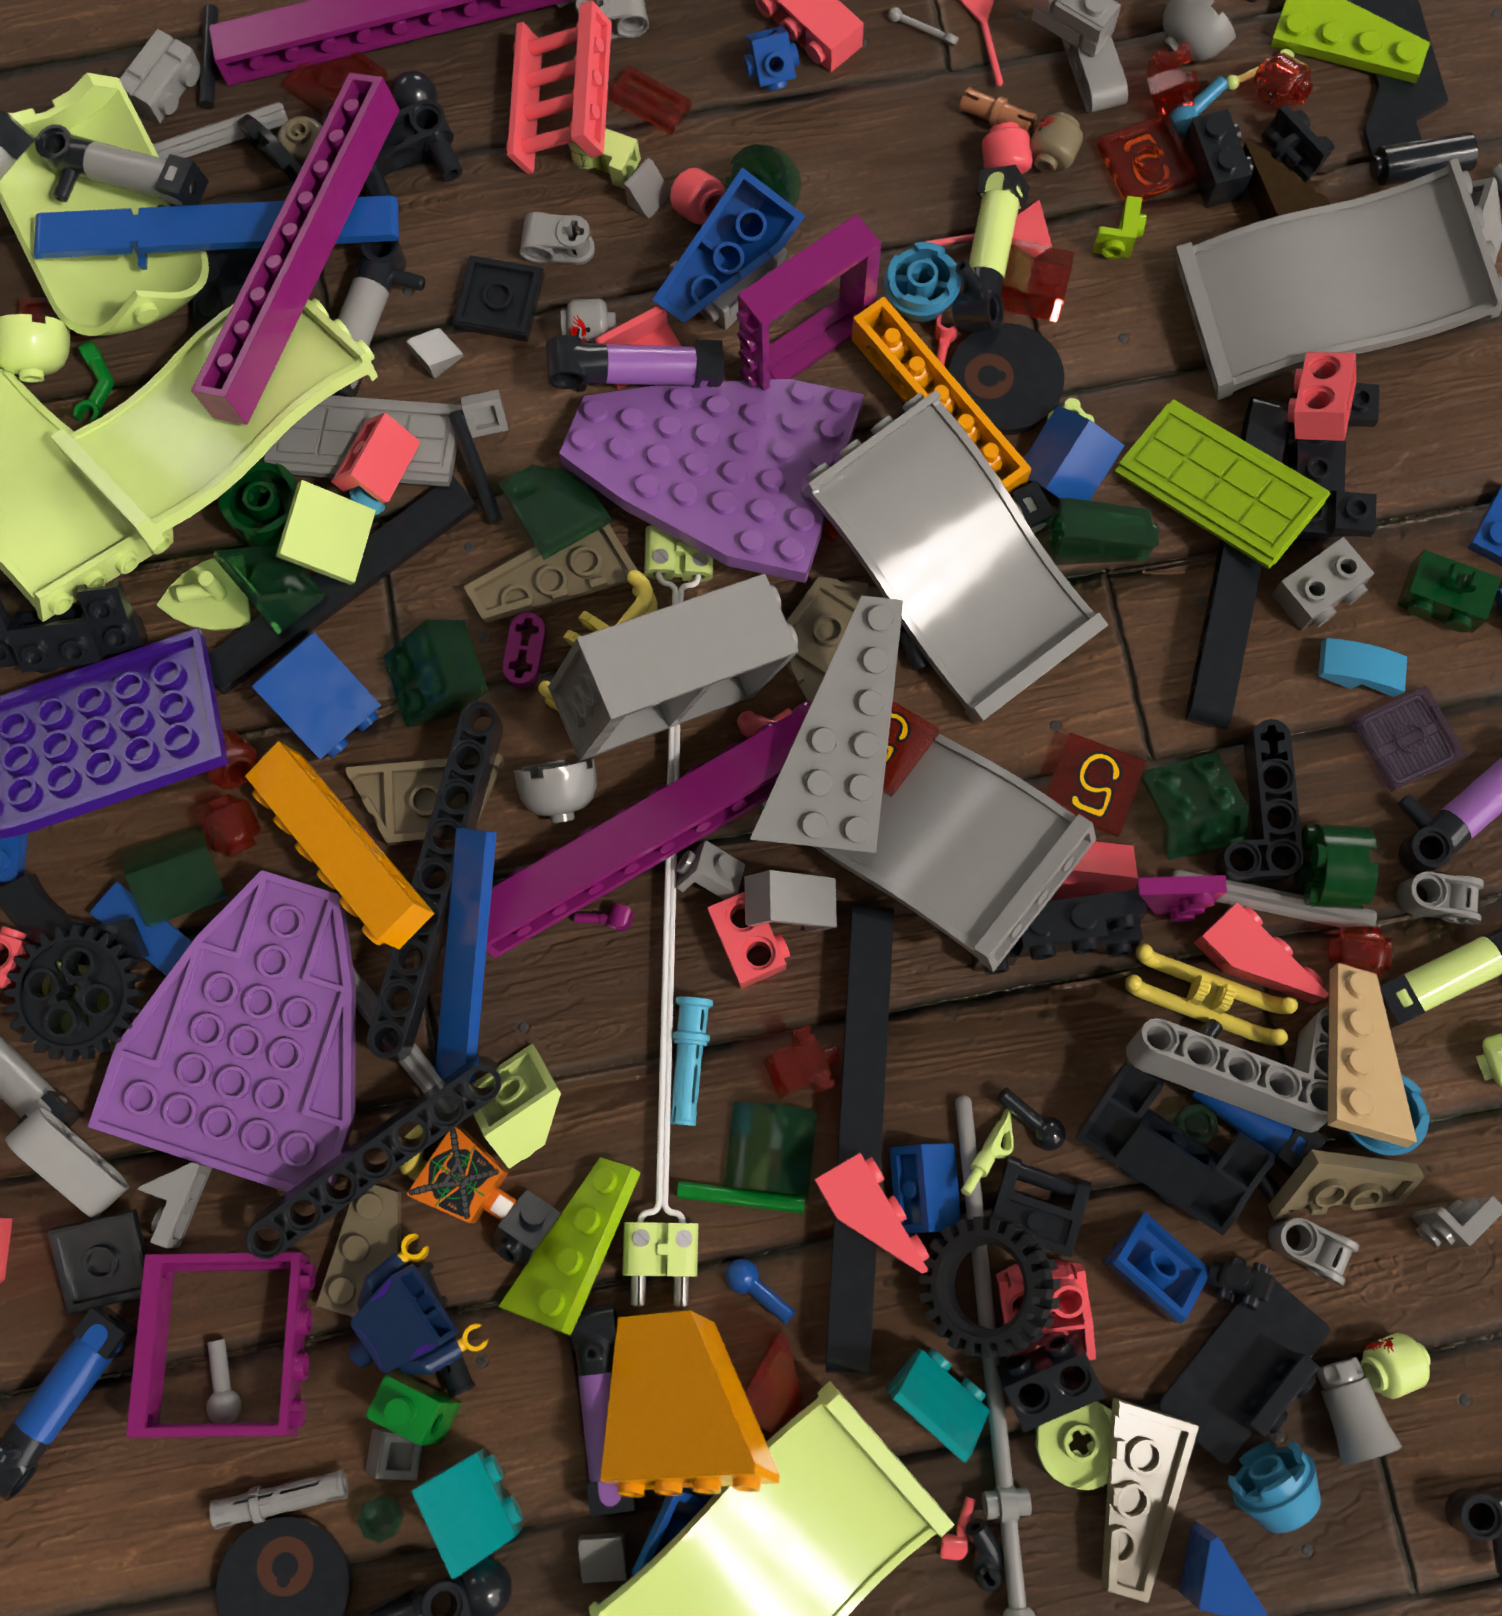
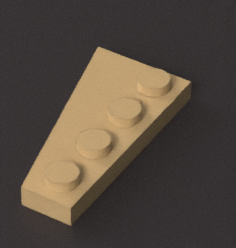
M1338 963L1329 971L1328 1126L1408 1148L1417 1143L1377 974Z

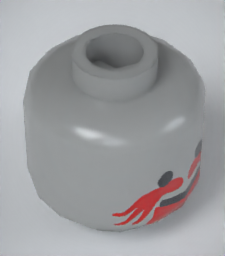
M599 298L574 299L568 303L567 310H561L562 335L577 336L585 343H596L595 339L616 328V313L608 312L607 304Z

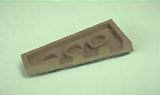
M600 510L463 587L486 624L628 583V573L631 570H637Z

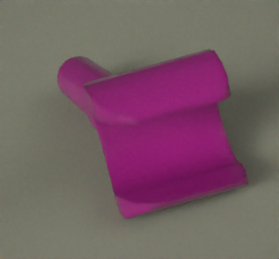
M613 903L609 915L603 913H575L574 922L607 925L618 931H626L629 929L635 913L627 906Z

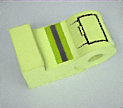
M606 128L604 155L590 158L574 142L568 143L572 161L576 166L582 169L596 168L607 172L611 176L612 185L625 189L624 183L635 172L641 160L637 139Z

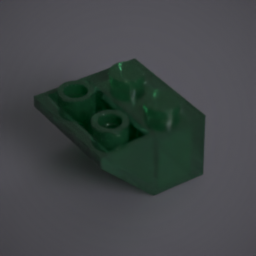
M425 620L384 655L386 669L390 675L398 707L406 727H415L462 711L469 703L479 700L488 693L465 620Z

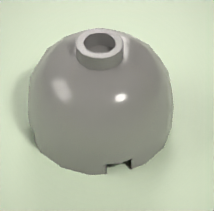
M1170 0L1167 3L1162 25L1167 38L1163 43L1175 58L1178 59L1183 55L1192 61H1206L1224 51L1236 38L1234 28L1225 13L1222 12L1218 15L1211 6L1215 2L1214 0Z
M592 757L579 761L577 758V763L570 764V762H565V760H558L526 766L522 770L513 771L516 789L522 803L536 815L550 816L551 823L574 820V812L586 807L590 803L597 788V774L594 758Z

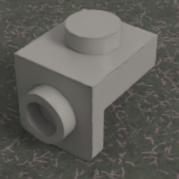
M705 840L693 852L687 850L679 860L676 867L679 877L675 888L684 892L696 882L726 900L738 894L745 864Z

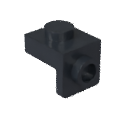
M526 1189L498 1225L491 1245L505 1261L513 1264L517 1263L525 1268L533 1257L534 1252L560 1217L561 1212Z

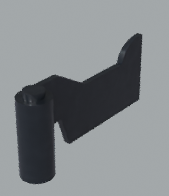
M1347 0L1430 42L1416 84L1373 73L1377 93L1363 131L1370 156L1371 177L1376 179L1380 186L1409 182L1445 168L1450 160L1458 158L1462 172L1472 171L1478 159V146L1473 133L1465 132L1422 140L1417 120L1446 106L1448 103V97L1419 0Z

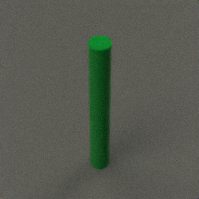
M679 1181L677 1198L798 1214H803L805 1197L685 1181Z

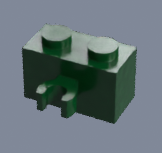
M1423 550L1410 564L1397 606L1407 609L1415 617L1433 618L1446 623V626L1453 631L1473 633L1487 621L1501 577Z

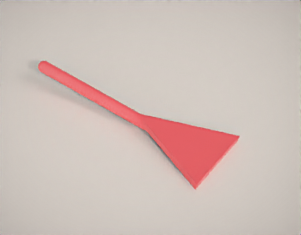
M958 0L981 24L995 83L1000 87L1003 84L988 26V19L994 0Z
M1039 199L1017 215L1012 240L1052 251L1053 247ZM974 234L924 242L940 246L973 242Z

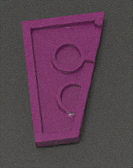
M1226 875L1138 878L1139 895L1157 916H1170L1171 922L1195 920V915L1204 913L1207 907L1213 906L1215 901L1227 893Z

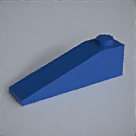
M741 168L652 301L679 321L685 323L781 251L805 215L744 168Z

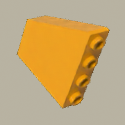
M691 1310L618 1317L600 1481L618 1487L617 1494L626 1497H643L645 1490L655 1489V1493L668 1496L682 1495V1488H693L694 1492L703 1494L721 1493V1486H732L733 1490L740 1492H759L761 1484H779L780 1473L715 1322Z

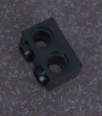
M1077 1332L1067 1336L1059 1335L1053 1337L1044 1346L1028 1353L1014 1354L1005 1363L996 1366L1003 1389L1024 1432L1106 1397ZM1068 1366H1076V1368L1070 1372H1062V1370ZM1027 1384H1036L1033 1388L1029 1390H1021V1388Z

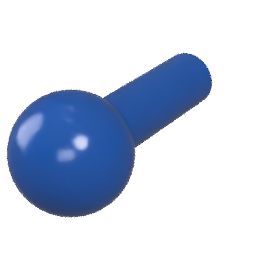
M736 1259L728 1265L725 1271V1281L732 1291L739 1294L749 1293L785 1325L793 1318L796 1310L759 1280V1272L753 1262L747 1259Z

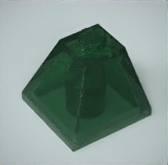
M532 464L498 483L514 517L543 560L613 522L586 482L573 472Z

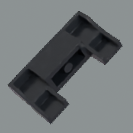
M1356 383L1348 427H1375L1379 421L1380 385ZM1293 390L1290 398H1297L1298 393H1295ZM1290 422L1284 452H1288V464L1285 465L1330 491V495L1325 500L1324 505L1295 540L1312 541L1339 536L1371 537L1376 532L1377 494L1345 492L1346 437L1345 441L1295 439V425Z
M121 580L114 581L113 585L87 588L86 584L80 585L77 590L80 604H74L65 613L55 614L44 622L38 618L36 609L16 612L11 621L0 598V668L19 666L22 673L32 671L49 673L58 668L71 666L83 668L102 661L104 655L129 652L144 647L148 641V636L142 617L134 611L129 603Z
M1139 889L1048 901L994 972L981 964L978 958L971 953L973 971L984 969L986 975L1000 974L1009 971V966L1014 965L1018 958L1031 956V960H1044L1055 957L1057 952L1072 950L1073 954H1086L1094 951L1095 954L1107 952L1108 957L1112 958L1130 955L1133 953V948H1136L1143 940L1140 922L1148 913L1146 902L1139 895Z
M1127 1058L1105 1087L1102 1097L1079 1126L1075 1138L1117 1165L1127 1177L1135 1180L1138 1179L1153 1189L1163 1201L1177 1205L1223 1236L1239 1217L1243 1207L1261 1179L1275 1163L1276 1155L1239 1130L1220 1154L1199 1142L1149 1109L1152 1102L1163 1089L1164 1081L1134 1067Z

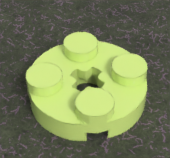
M1096 1401L1036 1427L1035 1445L1039 1460L1045 1470L1055 1480L1068 1487L1081 1490H1092L1107 1484L1112 1411ZM1077 1430L1082 1435L1089 1433L1092 1441L1087 1443L1089 1452L1084 1455L1077 1449L1071 1451L1069 1448V1443L1073 1441L1072 1433Z

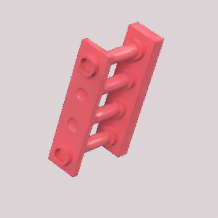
M593 0L579 5V20L576 27L538 38L524 22H519L516 25V39L513 45L514 66L509 134L506 149L507 156L527 175L534 173L535 152L574 142L590 158L604 155L612 22ZM577 43L574 60L541 69L543 53ZM575 76L572 93L539 102L540 86ZM573 109L570 126L537 135V122L539 118Z

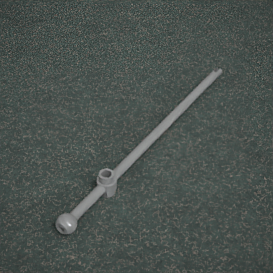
M962 1095L956 1099L955 1107L963 1182L965 1184L972 1172L970 1165L977 1156L972 1102L968 1096ZM980 1180L970 1196L965 1195L967 1219L984 1216ZM986 1244L971 1251L979 1326L995 1329L994 1302L988 1247ZM982 1358L987 1407L990 1410L988 1416L996 1481L994 1491L982 1492V1506L986 1520L998 1519L1000 1522L1009 1607L1006 1608L1003 1616H1036L1031 1607L1026 1605L1017 1523L1020 1516L1031 1515L1030 1493L1027 1487L1015 1488L1013 1484L1003 1386L996 1366L1000 1365V1358Z

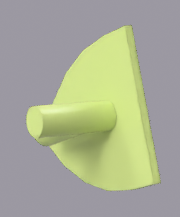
M238 552L206 560L184 572L169 586L157 603V606L173 619L193 628L221 631L246 627L252 621L242 553Z

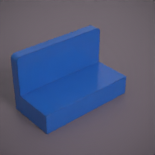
M918 1144L889 1148L893 1195L907 1219L901 1222L906 1233L943 1231L948 1226L956 1227V1222L961 1220L954 1144Z

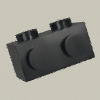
M1228 109L1193 117L1182 145L1205 208L1242 199L1247 185L1253 176L1254 169L1251 157L1245 155L1241 145L1239 125L1236 122L1233 123Z

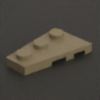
M1311 1150L1269 1203L1268 1208L1275 1220L1289 1218L1290 1210L1308 1209L1310 1215L1326 1214L1331 1206L1349 1204L1352 1210L1397 1206L1404 1203L1425 1177L1418 1164Z

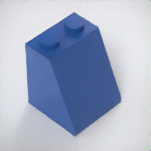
M314 632L309 633L251 684L253 689L319 759L326 754L330 759L335 757L349 744L345 739L349 733L356 727L361 732L364 731L379 717L375 710L381 704Z

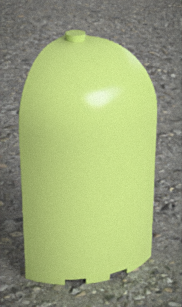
M87 72L68 92L52 100L55 107L50 110L35 114L33 108L8 113L35 137L45 127L57 124L66 127L71 134L159 157L120 79L116 77ZM35 141L0 180V203L37 279L59 319L64 321V324L76 333L86 336H105L144 328L182 308L204 287L209 273L206 250L148 253L147 270L139 268L138 257L134 249L133 254L34 258L35 217L38 213L131 208L133 214L138 215V208L156 207L158 205L170 206L164 199L78 177L68 201L60 202L53 196L60 176L36 151Z

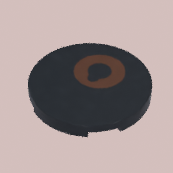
M1002 323L999 329L979 330L971 333L955 350L949 367L950 374L1003 435L1021 434L1036 428V425L1044 421L1048 414L1057 407L1064 387V368L1054 346L1040 333L1018 324Z
M280 1515L268 1518L265 1522L258 1523L245 1531L236 1539L226 1553L219 1569L216 1584L218 1611L220 1616H344L352 1593V1570L348 1555H345L341 1545L326 1529L325 1525L312 1518L300 1515Z

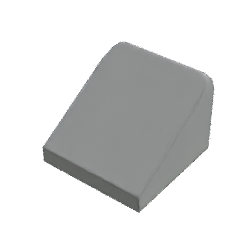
M649 158L624 183L627 205L647 219L651 218L670 197V190L654 162Z
M440 328L414 336L406 341L410 353L434 379L464 356Z
M373 1428L366 1464V1474L375 1479L417 1480L422 1446L388 1429Z
M625 1532L581 1535L579 1537L578 1550L582 1583L627 1580Z

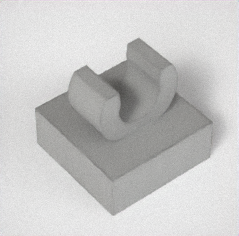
M499 390L461 397L462 409L472 438L508 431V423Z

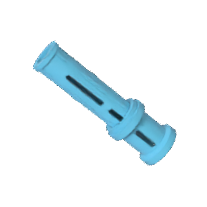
M680 996L676 997V1004L679 1005L677 1031L672 1034V1039L677 1044V1057L670 1124L696 1126L703 1046H707V1042H710V1036L706 1034L708 1008L713 1007V1000Z

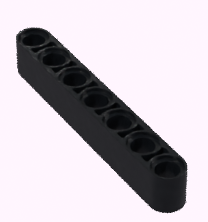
M485 1056L471 1059L259 1212L254 1217L246 1236V1246L249 1252L260 1259H272L278 1256L492 1101L501 1089V1072L498 1064L493 1059ZM479 1070H485L493 1075L494 1080L486 1088H477L471 1084L470 1077ZM450 1096L457 1100L459 1106L454 1112L445 1114L438 1111L434 1104L439 1098ZM407 1122H415L422 1127L423 1133L415 1139H408L401 1134L399 1128ZM371 1148H380L386 1152L388 1158L381 1164H372L366 1160L364 1153ZM335 1174H344L350 1178L352 1185L345 1190H338L330 1185L328 1179ZM299 1200H307L314 1205L316 1211L311 1215L303 1216L295 1211L293 1204ZM263 1226H270L278 1231L280 1237L275 1241H265L259 1237L257 1230Z

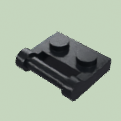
M1009 1155L1003 1169L1002 1179L990 1217L1005 1218V1220L1019 1222L1022 1224L1023 1229L1034 1231L1038 1235L1035 1240L1037 1242H1045L1050 1251L1072 1257L1089 1198L1091 1182L1080 1178L1077 1181H1073L1022 1164V1159ZM1016 1180L1071 1198L1069 1210L1013 1192Z

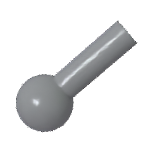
M225 1339L207 1342L213 1394L208 1399L206 1412L209 1419L214 1423H232L241 1413L242 1401L240 1396L231 1390Z

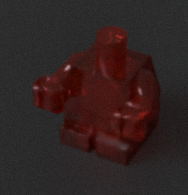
M1189 42L1181 43L1177 47V51L1168 52L1166 49L1156 51L1153 55L1154 59L1148 61L1147 81L1159 119L1169 115L1177 107L1194 106L1192 92L1199 89L1200 83L1196 71L1182 74L1180 64L1192 61L1193 56Z
M810 1026L802 1027L793 1032L792 1046L773 1052L763 1060L779 1099L799 1092L808 1086L818 1093L833 1087L835 1084L834 1079L830 1080L829 1078L831 1073L828 1064L839 1060L838 1050L833 1044L821 1049L818 1041H814L815 1035L810 1034L812 1030Z

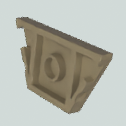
M818 577L786 621L787 624L789 623L793 626L797 634V648L799 650L786 666L807 702L814 700L861 595L884 598L878 588L869 587V583L852 581L843 583L834 578Z
M501 754L496 756L479 819L504 764ZM480 756L465 758L462 763V769H474L480 762ZM448 758L346 767L347 776L354 784L362 798V802L373 817L380 833L389 846L420 844L424 842ZM457 794L451 801V808H463L469 800V794ZM456 832L445 833L441 837L440 842L455 841Z

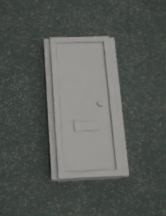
M330 396L297 421L266 452L264 462L283 465L292 475L334 478L364 422L382 413H387L420 441V445L399 483L449 487L453 475L458 442L447 415L456 410L463 411L462 405Z

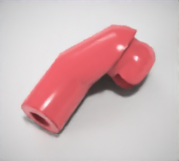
M787 708L772 719L757 715L753 711H744L737 718V726L741 734L749 739L756 735L757 731L765 724L778 722L792 714V711Z

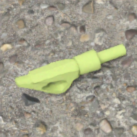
M1004 1110L1001 1119L996 1123L986 1139L982 1150L970 1165L972 1172L961 1189L964 1195L970 1196L980 1178L988 1175L995 1158L1003 1159L1012 1153L1013 1134L1011 1112L1009 1110Z

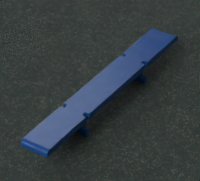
M372 196L357 198L335 244L399 241L398 199L394 196ZM285 201L138 208V215H134L131 208L38 213L35 217L34 258L133 254L134 249L138 257L139 268L147 270L148 253L262 248Z

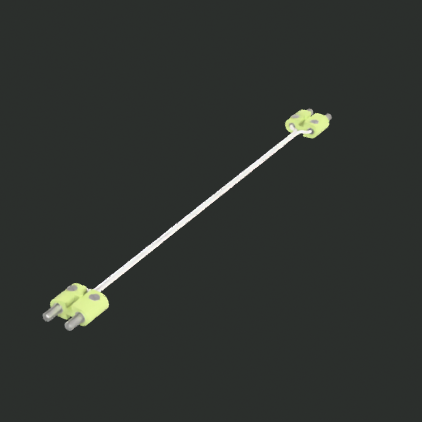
M653 525L645 529L644 575L657 579L661 585L672 589V605L684 601L685 589L694 588L700 582L709 581L713 578L712 557ZM673 577H682V581L691 582L682 584L678 590L673 582L666 580H672ZM680 725L669 728L667 784L669 785L679 779ZM677 853L665 859L656 1204L654 1208L642 1211L638 1216L637 1222H624L622 1275L631 1276L630 1304L634 1307H637V1297L638 1307L645 1305L646 1276H674L673 1305L680 1307L681 1303V1307L688 1306L689 1276H697L699 1223H686L683 1213L668 1206ZM662 1206L668 1215L676 1216L679 1219V1223H646L644 1218L658 1213ZM638 1276H639V1293H638Z

